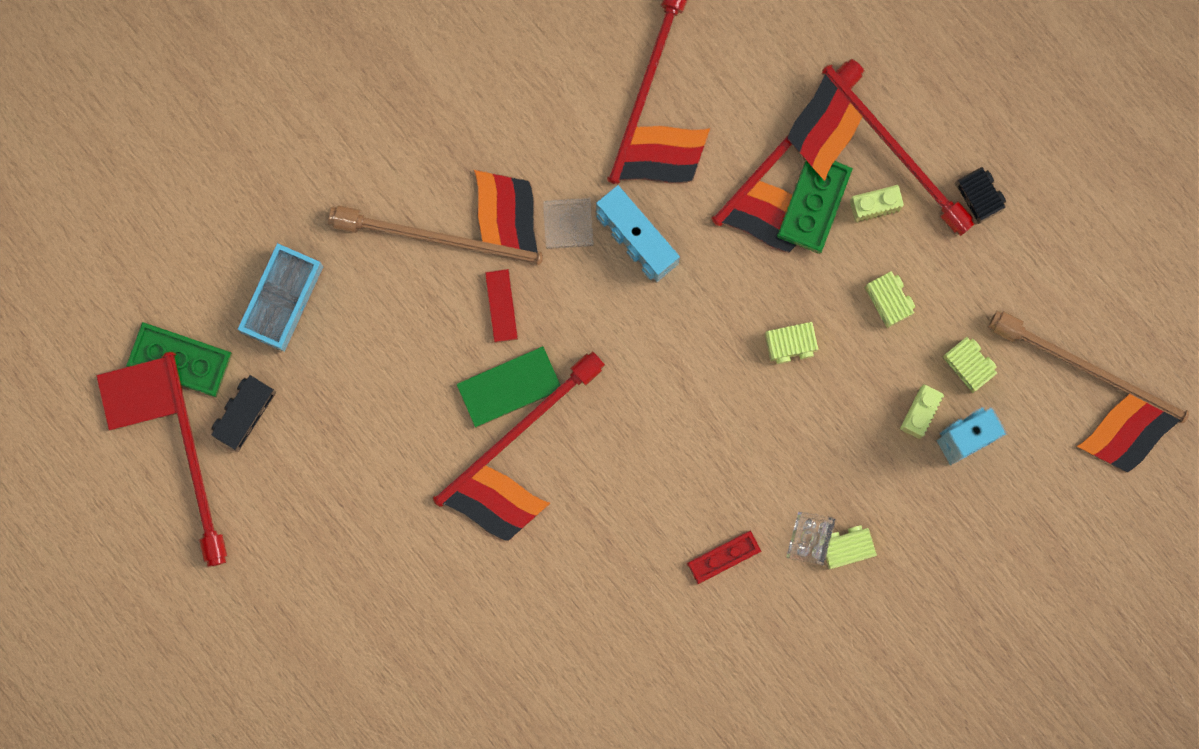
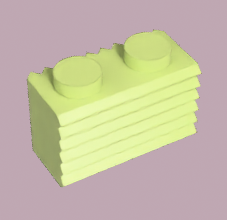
M898 185L855 195L850 200L854 219L857 223L859 220L863 222L864 219L881 217L882 214L886 216V214L890 215L891 212H900L904 205Z
M892 271L865 286V290L887 329L914 314L913 309L915 308L909 295L905 296L901 289L904 287L902 280L898 275L894 276Z
M812 322L765 332L770 361H776L777 364L790 362V357L800 356V359L814 357L813 353L818 351Z
M966 337L947 352L943 358L970 391L974 393L997 374L994 370L997 367L989 357L985 358L979 352L981 347L974 339L969 340Z
M923 384L900 430L918 439L924 437L927 428L930 427L931 420L934 418L933 416L936 414L935 412L938 410L937 407L940 406L939 403L942 402L943 393Z
M862 525L848 529L849 534L840 536L839 532L825 535L826 540L822 541L821 545L829 570L877 556L869 528L862 529Z

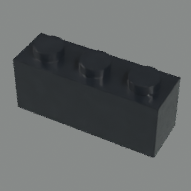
M251 375L247 379L244 377L237 387V390H239L238 394L234 399H229L224 407L226 412L222 419L217 418L211 428L213 430L211 434L213 437L239 452L277 393L274 389Z

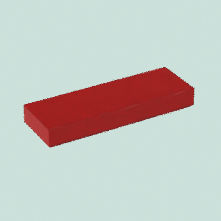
M509 269L485 272L494 342L518 340Z
M750 530L688 562L687 565L697 584H700L762 551Z

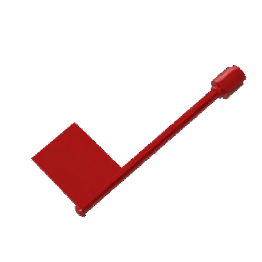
M166 352L161 359L96 375L109 431L177 414L204 530L203 538L199 539L203 560L207 562V567L225 564L227 552L223 534L218 535L217 531L214 530L174 357L176 354L174 352Z

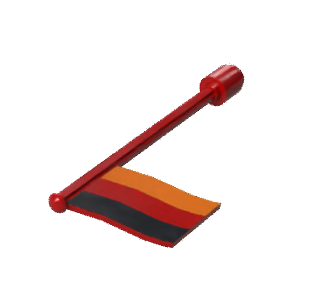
M687 0L662 1L661 7L664 8L665 16L610 177H607V181L611 184H619V180L636 179L667 183H687L693 181L710 128L688 130L667 126L637 127L674 16H677L678 13H683Z
M850 59L848 62L845 61L836 73L852 89L863 77L862 73L865 70L857 61ZM787 136L715 216L711 217V220L717 226L729 225L747 232L772 248L790 253L796 245L778 238L777 234L792 194L760 181L792 145Z
M833 65L825 66L822 70V75H825L814 97L796 119L787 138L789 142L825 181L833 162L849 143L863 118L939 204L943 212L940 217L954 233L957 232L960 236L967 232L975 224L971 220L972 216L958 201L955 204L952 201H948L832 68Z
M593 351L589 355L586 353L570 368L572 373L567 381L436 497L433 496L434 503L439 507H443L442 504H445L465 514L490 534L509 541L544 510L550 502L532 495L510 477L486 465L575 385L583 383L586 386L602 372L601 369L605 366L602 360Z

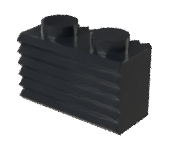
M983 167L958 179L955 183L978 224L1000 213L1006 207L1004 195L1000 190L996 191L992 184L994 183L993 176L988 170L984 171Z

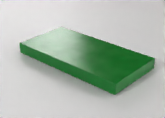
M805 160L777 237L821 254L853 168L834 161L824 181Z
M142 322L126 367L161 359L164 353L174 352L176 354L174 357L181 386L217 397L232 352Z
M543 346L457 384L475 428L546 398L561 386Z

